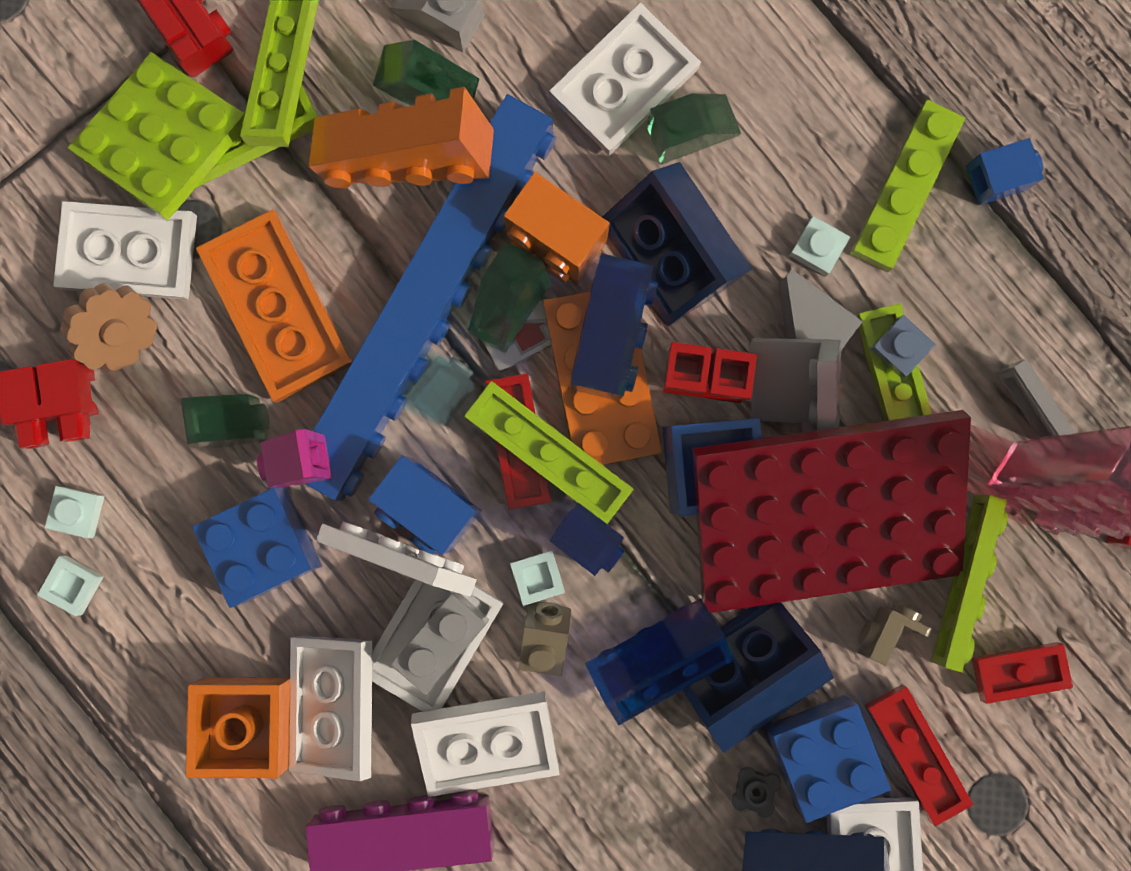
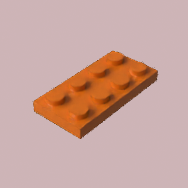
M274 209L196 247L273 402L278 403L351 366L353 361L288 232Z
M628 284L543 300L570 441L602 465L661 454L662 449Z

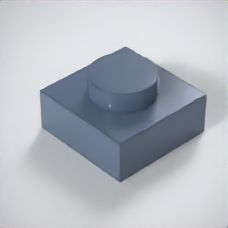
M903 314L895 320L869 349L900 378L908 376L936 344Z

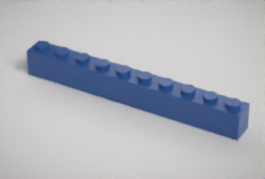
M506 94L490 122L494 129L489 179H474L469 184L455 183L313 432L325 435L332 479L306 483V485L334 501H343L346 495L352 497L358 490L364 478V474L360 473L361 468L368 457L371 459L376 457L385 442L386 436L381 434L389 419L396 421L407 403V398L403 396L411 381L417 383L423 376L429 363L425 359L426 354L433 343L438 346L447 334L450 323L446 319L454 306L460 308L467 299L472 285L468 284V281L475 269L481 271L487 264L493 251L489 244L497 231L502 234L506 230L505 213L534 174L531 171L538 158L545 160L554 146L556 136L552 135L553 118L509 94Z

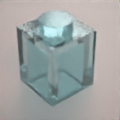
M438 355L406 395V398L445 427L476 388V385L469 379L473 371L455 357H452L447 362Z

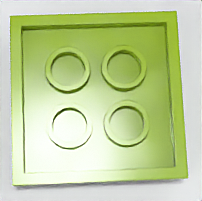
M150 52L67 148L81 161L168 221L239 138L245 114Z

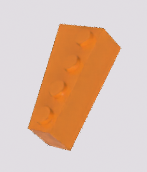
M459 87L450 89V96L447 99L436 101V97L433 94L416 96L415 105L402 107L392 101L379 104L378 112L374 114L359 108L315 117L309 167L324 180L325 184L334 188H348L351 184L357 183L387 187L391 182H409L414 185L423 186L438 180L469 184L474 179H489L494 129L466 88Z

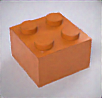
M536 172L531 176L504 215L507 235L511 239L509 245L528 259L533 255L547 264L545 270L563 283L570 279L578 285L607 243L610 222Z
M204 677L189 684L186 778L278 779L289 768L290 677Z

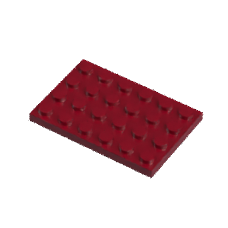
M964 410L692 448L701 597L705 613L959 576L960 572L963 571L971 416Z

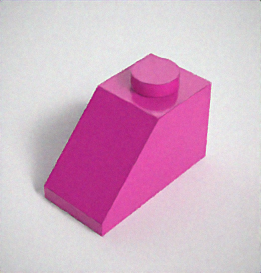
M302 429L260 442L262 453L257 455V467L263 481L267 480L268 488H284L332 479L325 435Z

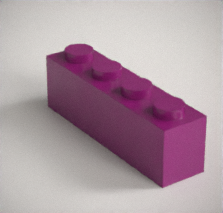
M468 790L454 793L451 795L452 799L434 801L433 796L423 795L412 797L407 800V804L390 806L389 801L378 800L368 802L363 805V809L346 811L344 805L321 808L318 810V814H315L306 825L310 871H411L491 862L494 853V838L489 795L478 796L477 791Z

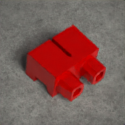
M671 342L668 351L663 392L741 403L742 400L748 401L752 397L757 354L718 348L712 352L711 347Z
M76 359L40 364L36 365V367L29 366L0 371L1 424L13 426L19 448L34 449L48 446L49 438L46 424L53 422L58 424L60 441L72 442L90 439L89 416L99 415L97 405L92 401L90 381H95L94 370L89 369L84 363Z

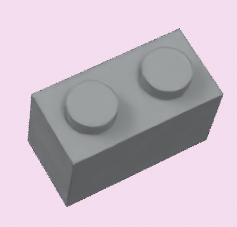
M453 592L392 662L391 666L426 695L486 626L489 618L462 594Z

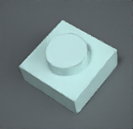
M812 216L789 256L826 277L830 274L850 236Z
M55 486L45 529L83 538H94L105 496L65 486Z
M553 550L510 563L523 606L565 593Z
M67 555L59 556L37 596L74 616L83 615L104 576Z

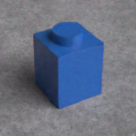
M1030 138L980 153L965 166L978 205L1027 191L1044 179L1042 174V158L1039 152L1033 148Z

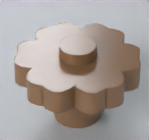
M101 283L94 288L83 290L79 295L78 304L65 309L64 321L61 324L60 330L69 341L68 351L77 361L84 363L92 370L98 369L105 364L110 370L118 371L125 367V365L129 366L136 363L139 359V349L149 348L153 344V334L156 332L157 323L149 315L151 304L130 286H121L115 291L109 284Z

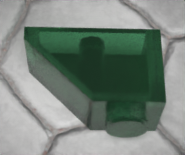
M414 39L383 46L373 86L401 102L413 106L415 105L416 96L433 94L436 97V101L447 99L450 96V89L465 87L474 100L480 78Z
M691 93L650 108L646 125L661 165L738 137L741 134L726 94Z
M505 242L482 276L468 332L506 353L551 284L543 260Z
M250 394L181 398L187 444L216 449L266 440L264 429H269V414L266 405L260 403V398Z

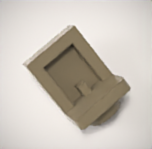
M548 602L528 604L518 670L562 676L570 627V608Z
M897 604L894 610L880 606L874 620H868L861 630L858 641L861 647L858 653L886 666L904 627L926 637L929 636L932 629L919 623L922 617L921 614L905 606Z

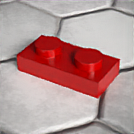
M1059 642L972 657L979 698L981 702L986 704L1073 688L1065 645Z

